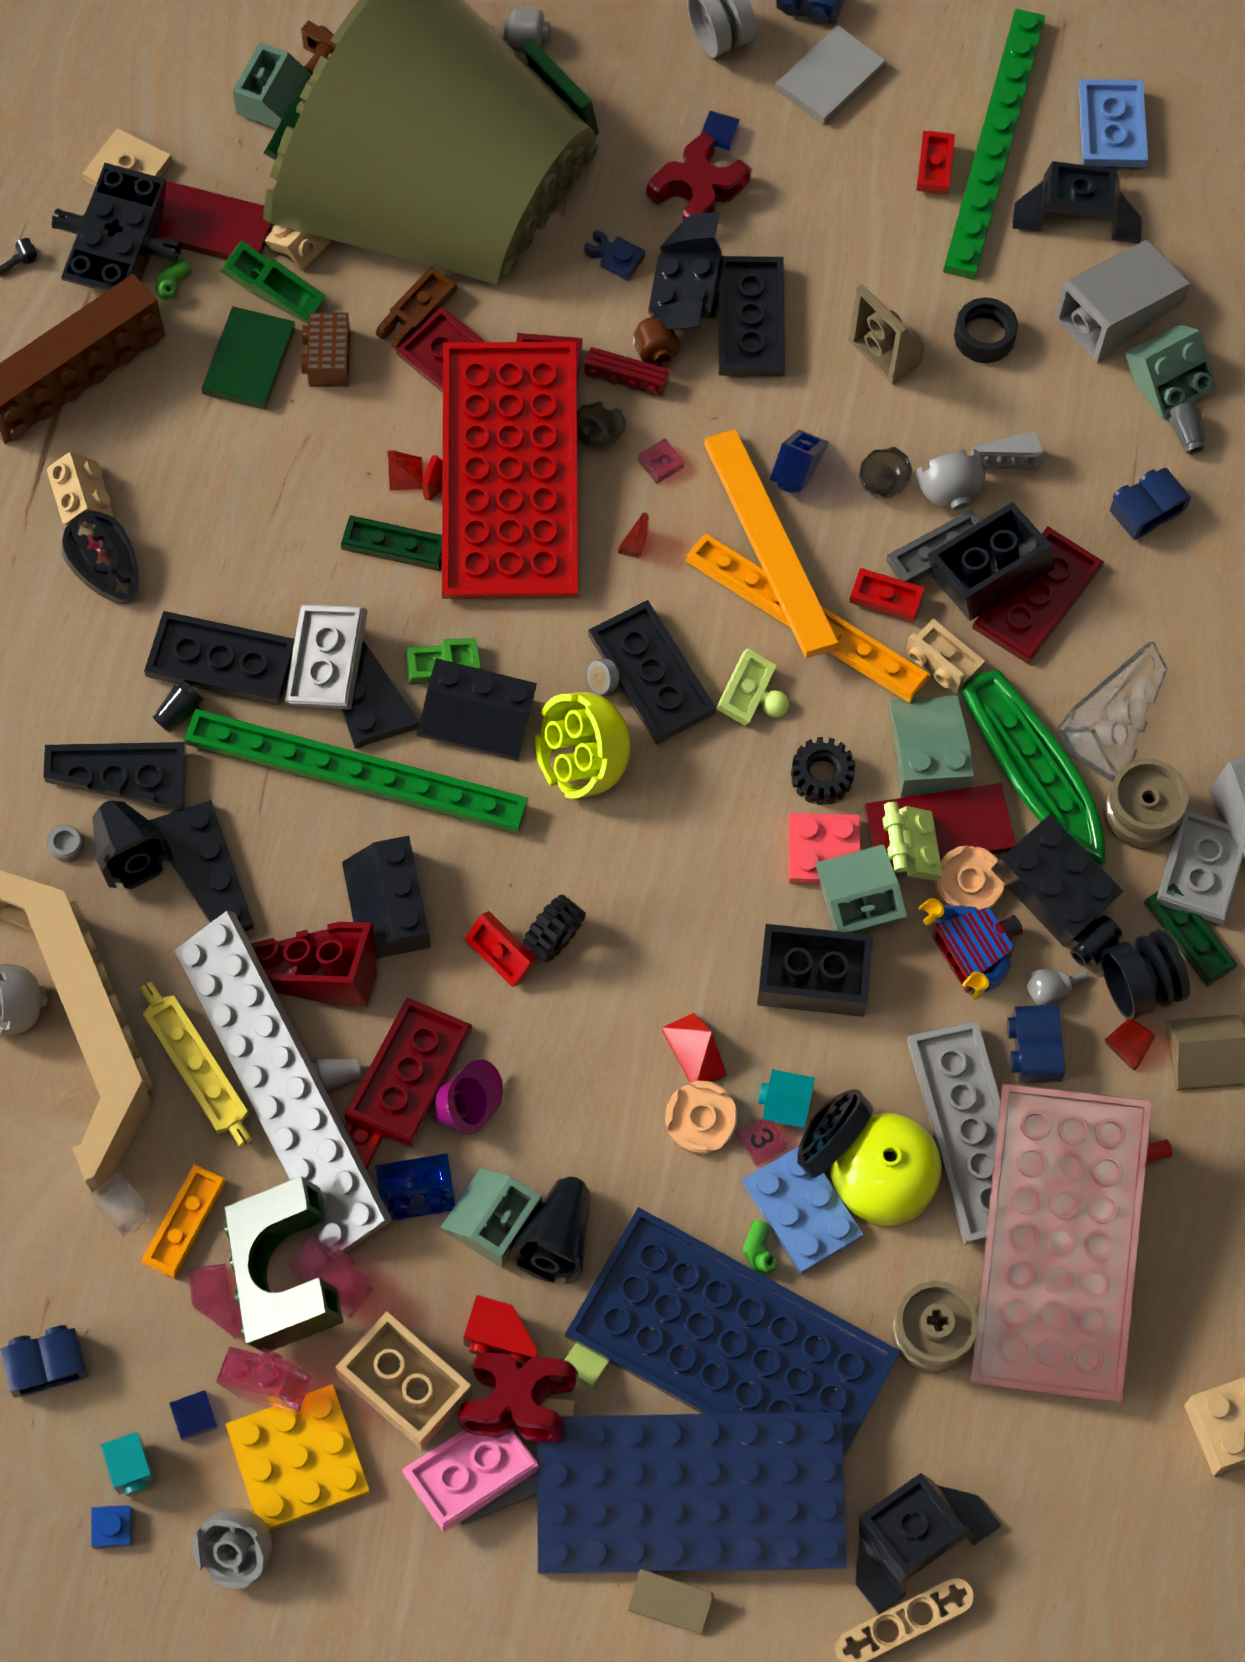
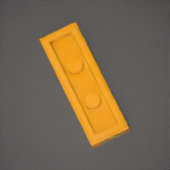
M193 1164L141 1260L143 1265L176 1280L228 1183L226 1178Z

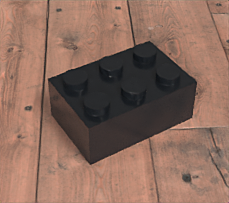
M1014 502L928 554L933 579L969 621L1055 569L1052 545Z
M1051 814L991 868L998 878L1063 947L1124 892Z
M766 924L757 1005L864 1017L868 1002L873 935Z

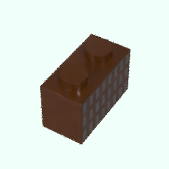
M309 312L308 325L302 326V343L307 345V354H301V373L307 374L309 387H349L351 336L349 313Z

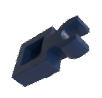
M598 230L593 232V240L600 245L592 246L587 242L584 245V253L591 258L601 257L602 268L629 281L645 258V250L618 236L612 243L608 241L607 236L603 232Z

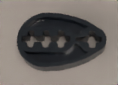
M87 512L72 519L65 528L61 543L62 555L67 565L87 587L100 596L117 604L130 603L135 598L138 590V566L131 541L122 525L115 518L101 512ZM83 524L85 528H93L91 538L94 542H102L100 552L104 556L111 555L109 566H106L103 562L99 564L96 562L98 552L94 548L87 549L89 538L85 534L78 535L80 525ZM114 575L122 584H130L128 594H125L122 590L115 591L117 581Z
M852 1089L837 1095L816 1113L808 1125L799 1145L797 1163L810 1178L823 1174L851 1146L869 1121L873 1112V1106L861 1091Z

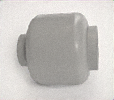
M517 7L512 10L511 15L506 14L504 40H509L512 48L523 50V44L531 38L540 48L542 41H549L550 22L544 21V14L541 10Z

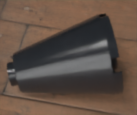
M569 1176L565 1179L557 1180L514 1241L510 1256L512 1258L516 1255L518 1258L516 1265L529 1275L554 1283L555 1277L566 1278L564 1284H571L579 1279L583 1271L591 1195L590 1190L581 1179Z

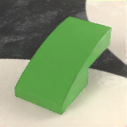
M476 638L442 639L440 646L407 647L405 651L409 684L430 682L436 658L481 669Z

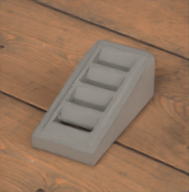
M1036 431L975 444L972 446L970 455H973V449L980 453L984 468H1039L1043 458V449Z

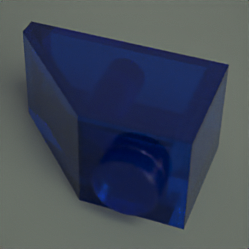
M798 429L782 443L769 480L776 482L777 487L786 492H801L808 485L829 441Z

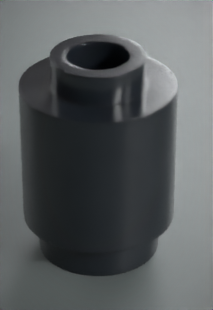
M1103 915L1099 919L1095 918L1070 941L1072 949L1070 954L1079 965L1096 967L1101 962L1103 950L1119 944V939L1123 936L1122 931L1108 916Z

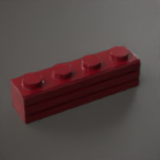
M594 347L590 348L585 361V374L589 377L607 380L612 384L624 385L632 390L645 391L653 396L663 397L669 381V369Z

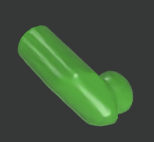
M185 258L158 272L155 290L161 299H172L177 292L178 280L192 272Z
M753 1220L743 1246V1254L751 1268L764 1275L776 1268L777 1259L775 1255L771 1256L764 1245L770 1225L760 1220Z

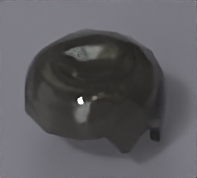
M601 401L591 405H582L577 410V439L592 449H609L625 433L627 421L619 408L607 410L603 407Z
M896 447L875 449L862 461L859 480L863 489L875 498H893L898 496L908 486L912 466L908 456Z

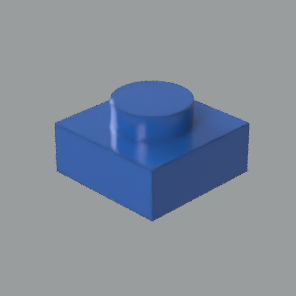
M130 1505L92 1507L91 1546L93 1549L132 1547V1507Z

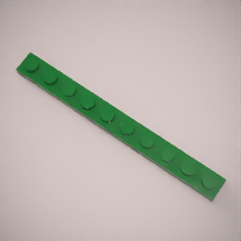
M1015 8L946 257L944 273L975 280L1046 15Z
M195 709L184 738L185 744L516 834L519 832L528 804V797Z

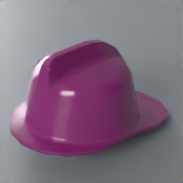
M484 1059L473 1060L453 1080L440 1087L436 1094L435 1104L437 1113L433 1117L436 1123H444V1125L451 1129H458L466 1135L478 1132L501 1104L503 1083L496 1067Z

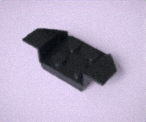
M1052 161L1044 174L1043 181L1014 203L1012 228L1041 232L1046 211L1062 215L1071 214L1095 219H1112L1111 240L1130 243L1141 242L1142 218L1120 192V180L1117 169Z
M719 212L689 215L660 246L662 253L658 255L648 313L650 317L659 318L660 322L669 330L699 328L701 318H714L724 263L722 250L716 239Z
M920 1473L859 1516L860 1542L856 1586L879 1615L906 1595L904 1582L966 1537L974 1546L1001 1527V1524L979 1496L936 1485L933 1480Z

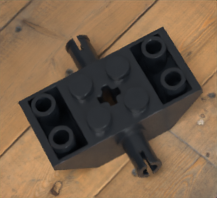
M104 163L86 213L82 216L57 208L54 213L58 217L54 215L52 217L53 229L77 234L61 279L106 292L132 274L141 281L150 255L177 262L179 256H176V254H181V242L156 236L163 220L166 179Z

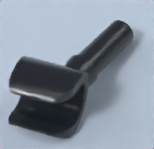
M23 238L16 242L15 248L18 254L12 256L10 260L0 266V276L21 262L23 264H30L36 260L37 252L29 238Z

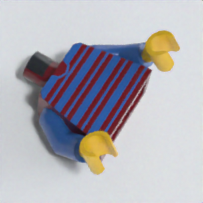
M935 898L928 899L918 907L919 910H925L929 914L923 920L925 925L929 926L935 921L939 922L935 924L932 938L965 992L974 988L976 992L972 995V998L977 1000L984 992L998 988L1002 984L1011 967L1010 959L1014 951L1010 940L1023 934V927L1015 915L998 922L989 908L979 910L973 906L944 905Z

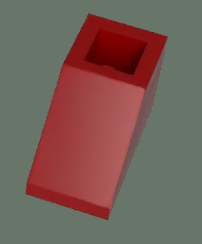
M476 1295L463 1336L464 1346L470 1347L469 1352L474 1355L483 1352L509 1354L515 1358L518 1368H522L529 1359L538 1357V1351L513 1305Z

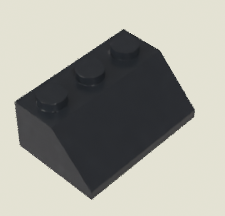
M436 658L417 736L518 761L537 683Z
M409 835L374 842L342 862L353 922H369L373 924L376 959L431 948Z

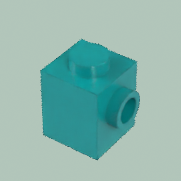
M772 1069L769 1083L762 1082L758 1099V1104L765 1105L762 1120L805 1128L815 1078Z
M138 1432L100 1444L113 1488L119 1495L125 1493L126 1497L138 1495L148 1490V1484L155 1482L143 1439Z

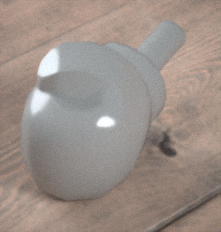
M1040 969L1031 974L1027 989L1032 999L1039 1006L1051 1005L1054 1000L1057 1001L1072 993V985L1087 980L1088 976L1086 972H1081L1068 977L1064 971L1056 972L1051 969Z

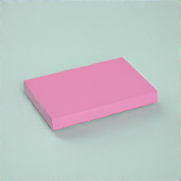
M513 1428L502 1437L474 1435L462 1430L403 1468L402 1472L442 1532L445 1533L536 1473L539 1464Z

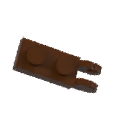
M430 267L390 309V313L379 324L375 334L379 338L384 339L391 334L398 322L402 324L403 327L391 342L392 347L396 349L447 302L457 291V284L433 267Z

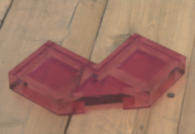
M226 1264L188 1269L193 1308L221 1327L234 1339L243 1338L241 1334V1324L243 1323L241 1308L236 1299H230Z

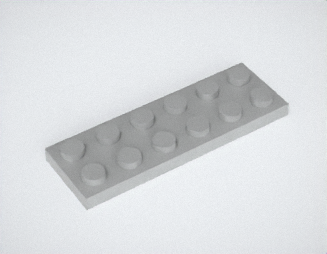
M978 1021L913 1034L907 1037V1044L935 1143L940 1153L942 1168L964 1245L986 1241L1001 1103Z

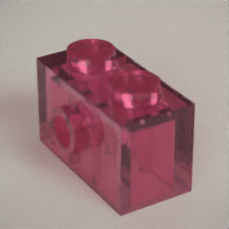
M310 1236L288 1264L291 1275L302 1284L321 1278L338 1288L342 1314L351 1319L373 1291L370 1279L353 1267L355 1261L340 1249L334 1253L313 1236Z
M229 1346L216 1383L237 1397L299 1412L312 1376L293 1362L283 1360L282 1356L276 1352L261 1349L260 1354Z

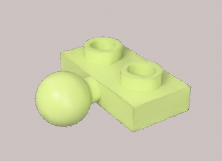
M747 648L742 653L716 709L744 726L751 721L759 703L762 704V709L766 715L773 718L783 716L789 708L787 696L781 691L767 692L765 690L777 665Z

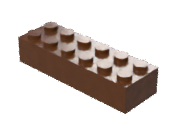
M134 274L0 363V439L4 444L12 439L23 436L28 428L40 420L49 418L56 409L67 402L77 399L84 390L94 383L102 382L109 373L121 365L130 363L137 354L147 347L155 346L165 336L158 301Z

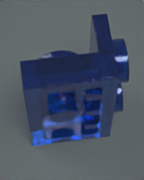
M448 1153L375 1165L378 1192L392 1221L449 1212L456 1205Z

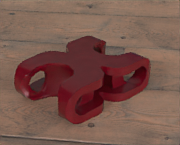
M704 132L684 148V163L677 161L668 162L653 175L648 182L646 196L656 204H661L671 197H682L688 200L689 203L683 210L684 221L689 215L714 213L715 201L726 203L733 200L748 185L752 168L741 160H737L727 167H716L710 164L709 161L715 153V139Z
M478 1353L474 1358L472 1370L481 1384L494 1387V1390L483 1400L465 1401L461 1405L456 1419L459 1426L470 1434L502 1437L517 1424L520 1435L528 1441H559L563 1435L564 1423L555 1410L542 1407L541 1405L552 1394L570 1393L577 1383L579 1375L577 1369L566 1360L534 1357L529 1359L518 1370L515 1358L509 1354Z

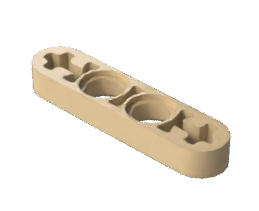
M949 1579L846 1631L836 1643L835 1653L837 1659L840 1662H870L963 1615L973 1603L974 1593L972 1587L963 1579ZM951 1587L956 1592L963 1591L965 1597L961 1600L962 1606L958 1607L955 1602L944 1606L942 1610L947 1615L941 1617L937 1603L930 1596L936 1594L937 1600L940 1602L949 1596V1588ZM921 1603L931 1609L932 1620L930 1623L918 1625L913 1621L911 1609L914 1605ZM891 1621L897 1626L898 1637L895 1641L888 1643L880 1640L876 1632L880 1622ZM869 1629L871 1641L879 1650L872 1652L871 1644L860 1650L859 1659H855L852 1654L846 1656L843 1653V1650L847 1647L846 1640L851 1639L854 1644L859 1643L867 1637L862 1631Z

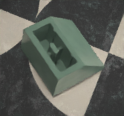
M259 42L233 89L236 114L277 128L307 75L312 76V74L289 52Z
M1178 324L1125 352L1134 383L1162 418L1169 416V411L1173 407L1187 402H1195L1218 389L1202 335L1198 329Z
M883 844L815 862L832 931L852 932L907 917L900 886Z
M480 1167L440 1227V1230L503 1268L510 1257L514 1241L542 1203V1195L511 1176Z

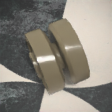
M1139 759L1125 765L1114 779L1104 806L1105 821L1111 832L1122 842L1137 848L1156 847L1167 842L1177 831L1189 802L1188 786L1181 773L1168 763L1156 759Z
M930 1281L918 1284L906 1293L893 1319L891 1336L895 1348L900 1350V1357L906 1364L920 1372L938 1374L955 1368L964 1361L978 1334L979 1318L975 1304L965 1291L951 1283ZM934 1325L940 1328V1332L935 1331Z

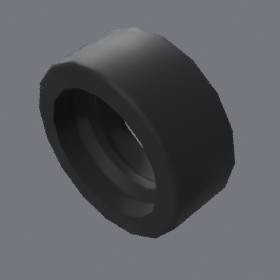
M984 297L968 302L962 307L957 316L954 331L956 347L964 356L975 362L991 363L1001 360L1014 347L1018 329L1016 314L1009 305L998 299ZM977 318L993 319L1005 329V335L1003 339L997 342H979L967 332V324Z

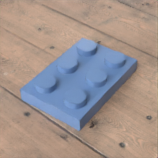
M1080 79L1078 92L1082 165L1097 167H1146L1148 149L1143 80Z
M798 1146L743 1178L742 1184L801 1275L862 1239L863 1233L825 1174L810 1178L798 1165Z

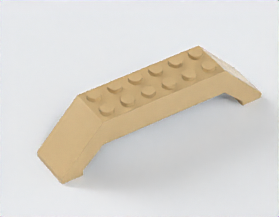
M0 870V919L34 932L100 1095V1100L81 1144L72 1147L84 1180L97 1201L105 1197L152 1103L148 1090L154 1087L77 901L69 903L64 890Z

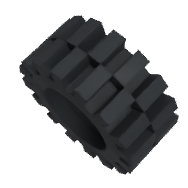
M817 737V741L814 744L812 739L806 741L805 747L801 745L797 749V755H794L792 763L793 787L797 786V794L800 797L806 794L805 800L810 803L813 798L817 799V805H823L824 800H828L830 805L835 803L836 797L839 800L844 798L845 792H849L855 773V760H852L853 754L851 751L845 752V744L842 742L838 746L834 745L835 739L830 737L828 743H823V737ZM816 761H827L835 767L836 775L830 781H818L812 777L809 768Z
M558 895L557 898L555 897L551 901L550 905L547 904L544 911L541 914L539 913L536 917L537 920L531 924L530 930L524 936L523 945L543 961L553 960L555 955H559L562 948H565L569 944L568 941L576 935L575 932L580 929L586 912L565 895Z

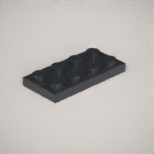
M723 256L724 263L718 291L719 376H784L783 257Z
M648 600L588 630V636L601 657L611 660L617 667L619 686L655 744L716 714L715 705Z
M163 611L144 672L146 677L177 684L184 680L191 687L279 705L290 669L295 639Z

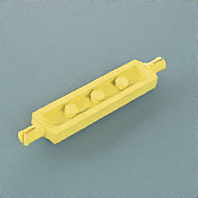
M153 982L147 983L152 995L146 986L143 985L140 988V992L150 1005L143 1013V1016L217 1134L230 1131L238 1146L244 1147L245 1143L239 1134L241 1133L246 1143L249 1144L253 1138L242 1124L245 1118L249 1116L248 1110L174 995L162 998Z

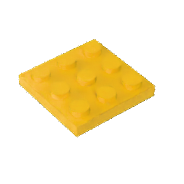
M333 1384L225 1424L254 1513L262 1518L269 1531L370 1494Z

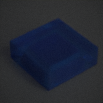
M709 111L701 134L704 132L708 133L715 139V147L730 151L740 125V119Z
M206 1390L169 1403L182 1441L218 1428Z

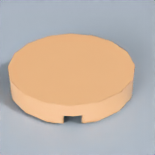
M959 846L949 851L940 861L943 876L934 880V885L942 904L973 906L979 910L983 908L992 909L1001 898L1004 883L991 870L998 862V859L988 850L981 847Z
M694 1081L673 1093L666 1106L665 1124L669 1136L680 1148L690 1153L708 1154L720 1150L730 1141L737 1127L738 1112L733 1099L723 1087L713 1082Z

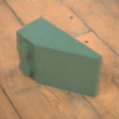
M958 695L914 698L911 703L903 699L889 700L900 797L970 788L974 778L970 743Z

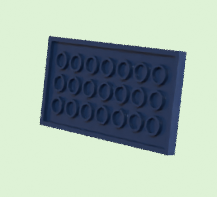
M639 1207L565 1333L567 1339L585 1347L701 1414L842 1412L843 1458L900 1353V1350Z
M842 1412L560 1416L565 1426L561 1439L557 1442H537V1463L539 1464L537 1469L539 1574L639 1572L640 1569L648 1572L847 1568Z

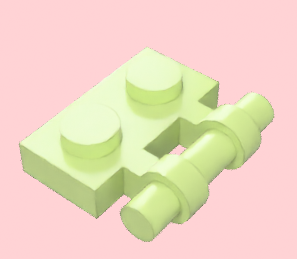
M897 802L884 804L885 816L882 820L884 830L888 831L890 846L887 850L889 859L893 861L894 871L897 873L907 871V876L931 881L942 877L932 811L910 806L899 809Z

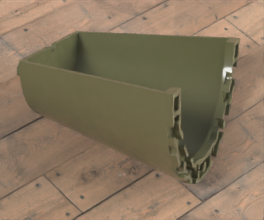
M359 0L330 40V42L336 45L333 53H329L327 58L320 57L311 78L306 83L300 95V98L304 100H301L296 108V112L300 114L295 128L293 129L288 126L285 129L277 151L278 156L270 174V177L277 182L272 190L267 189L263 219L275 225L498 284L505 274L509 276L513 272L520 252L525 253L528 251L533 242L535 231L537 229L542 230L547 224L550 217V212L547 210L549 208L552 209L553 206H560L566 195L565 189L570 183L574 185L577 182L585 161L591 162L598 150V145L595 144V133L464 0Z

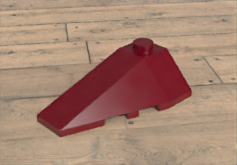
M335 922L327 924L328 929L313 933L303 930L296 932V937L281 941L270 938L251 943L276 993L332 1005H368L376 979L375 938L372 923Z

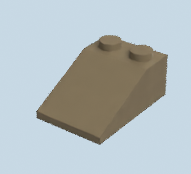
M863 284L857 287L849 341L892 385L922 363L925 346L916 333L910 332L902 324L899 315L895 311L889 310Z

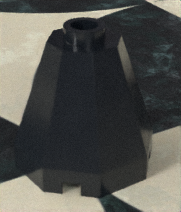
M107 801L99 806L92 817L96 862L107 885L111 888H117L115 883H122L126 889H134L159 876L164 869L161 865L162 861L166 858L169 862L173 856L161 829L124 801Z

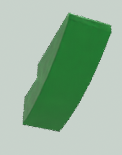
M240 241L220 270L221 273L256 296L305 323H308L309 312H315L325 298L323 293L272 257L270 259L266 258L244 241Z

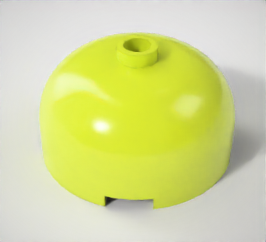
M566 693L551 698L540 712L544 716L541 733L535 734L537 760L548 784L551 786L557 781L566 798L594 796L609 790L624 774L630 757V735L622 714L609 700L595 693ZM575 747L574 753L560 754L556 757L554 773L550 763L552 749ZM591 778L589 783L585 786H577L567 783L568 781Z
M875 1113L871 1115L862 1132L851 1146L830 1166L831 1184L845 1207L856 1216L867 1220L869 1224L896 1226L918 1217L933 1200L941 1179V1157L932 1136L919 1123L896 1113Z

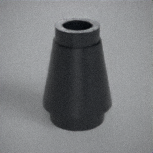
M183 680L178 686L176 684L173 686L152 718L167 732L171 727H174L194 713L195 709H200L198 705L203 701V698Z

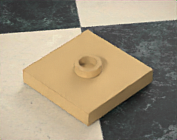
M116 128L84 170L82 177L83 181L96 186L104 163L161 177L172 162L170 154Z

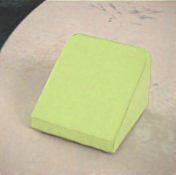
M577 1343L565 1358L579 1373L577 1383L591 1391L594 1390L609 1363L608 1360Z

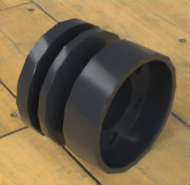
M1157 929L1150 932L1149 936L1141 935L1137 937L1135 948L1129 942H1123L1104 949L1101 953V966L1109 993L1120 1013L1128 1020H1134L1152 1013L1156 1008V1002L1162 1007H1168L1174 1001L1181 1002L1187 1000L1190 996V982L1184 960L1177 945L1165 930Z

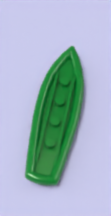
M993 670L973 678L962 688V694L999 764L1024 803L1040 822L1051 814L1096 863L1104 864L1105 840L1101 819L1094 798L1070 756L1001 671Z

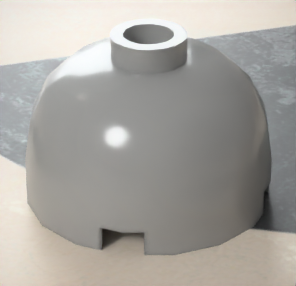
M974 449L973 455L967 456L965 450H959L934 458L929 461V469L923 472L922 468L919 467L915 473L923 494L933 504L941 507L951 506L952 510H960L971 505L970 499L978 495L985 480V470L980 453Z
M1 964L0 1037H8L22 1034L35 1025L39 1019L41 1007H46L47 994L45 987L38 986L36 977L28 969L19 965Z
M240 1507L228 1508L218 1511L205 1520L193 1537L192 1552L199 1569L205 1568L208 1573L213 1575L210 1579L212 1582L229 1589L245 1588L255 1579L259 1578L270 1561L273 1544L269 1528L261 1517L250 1510Z

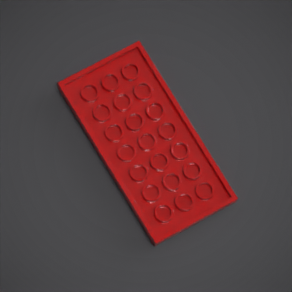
M576 341L443 343L442 599L578 598Z

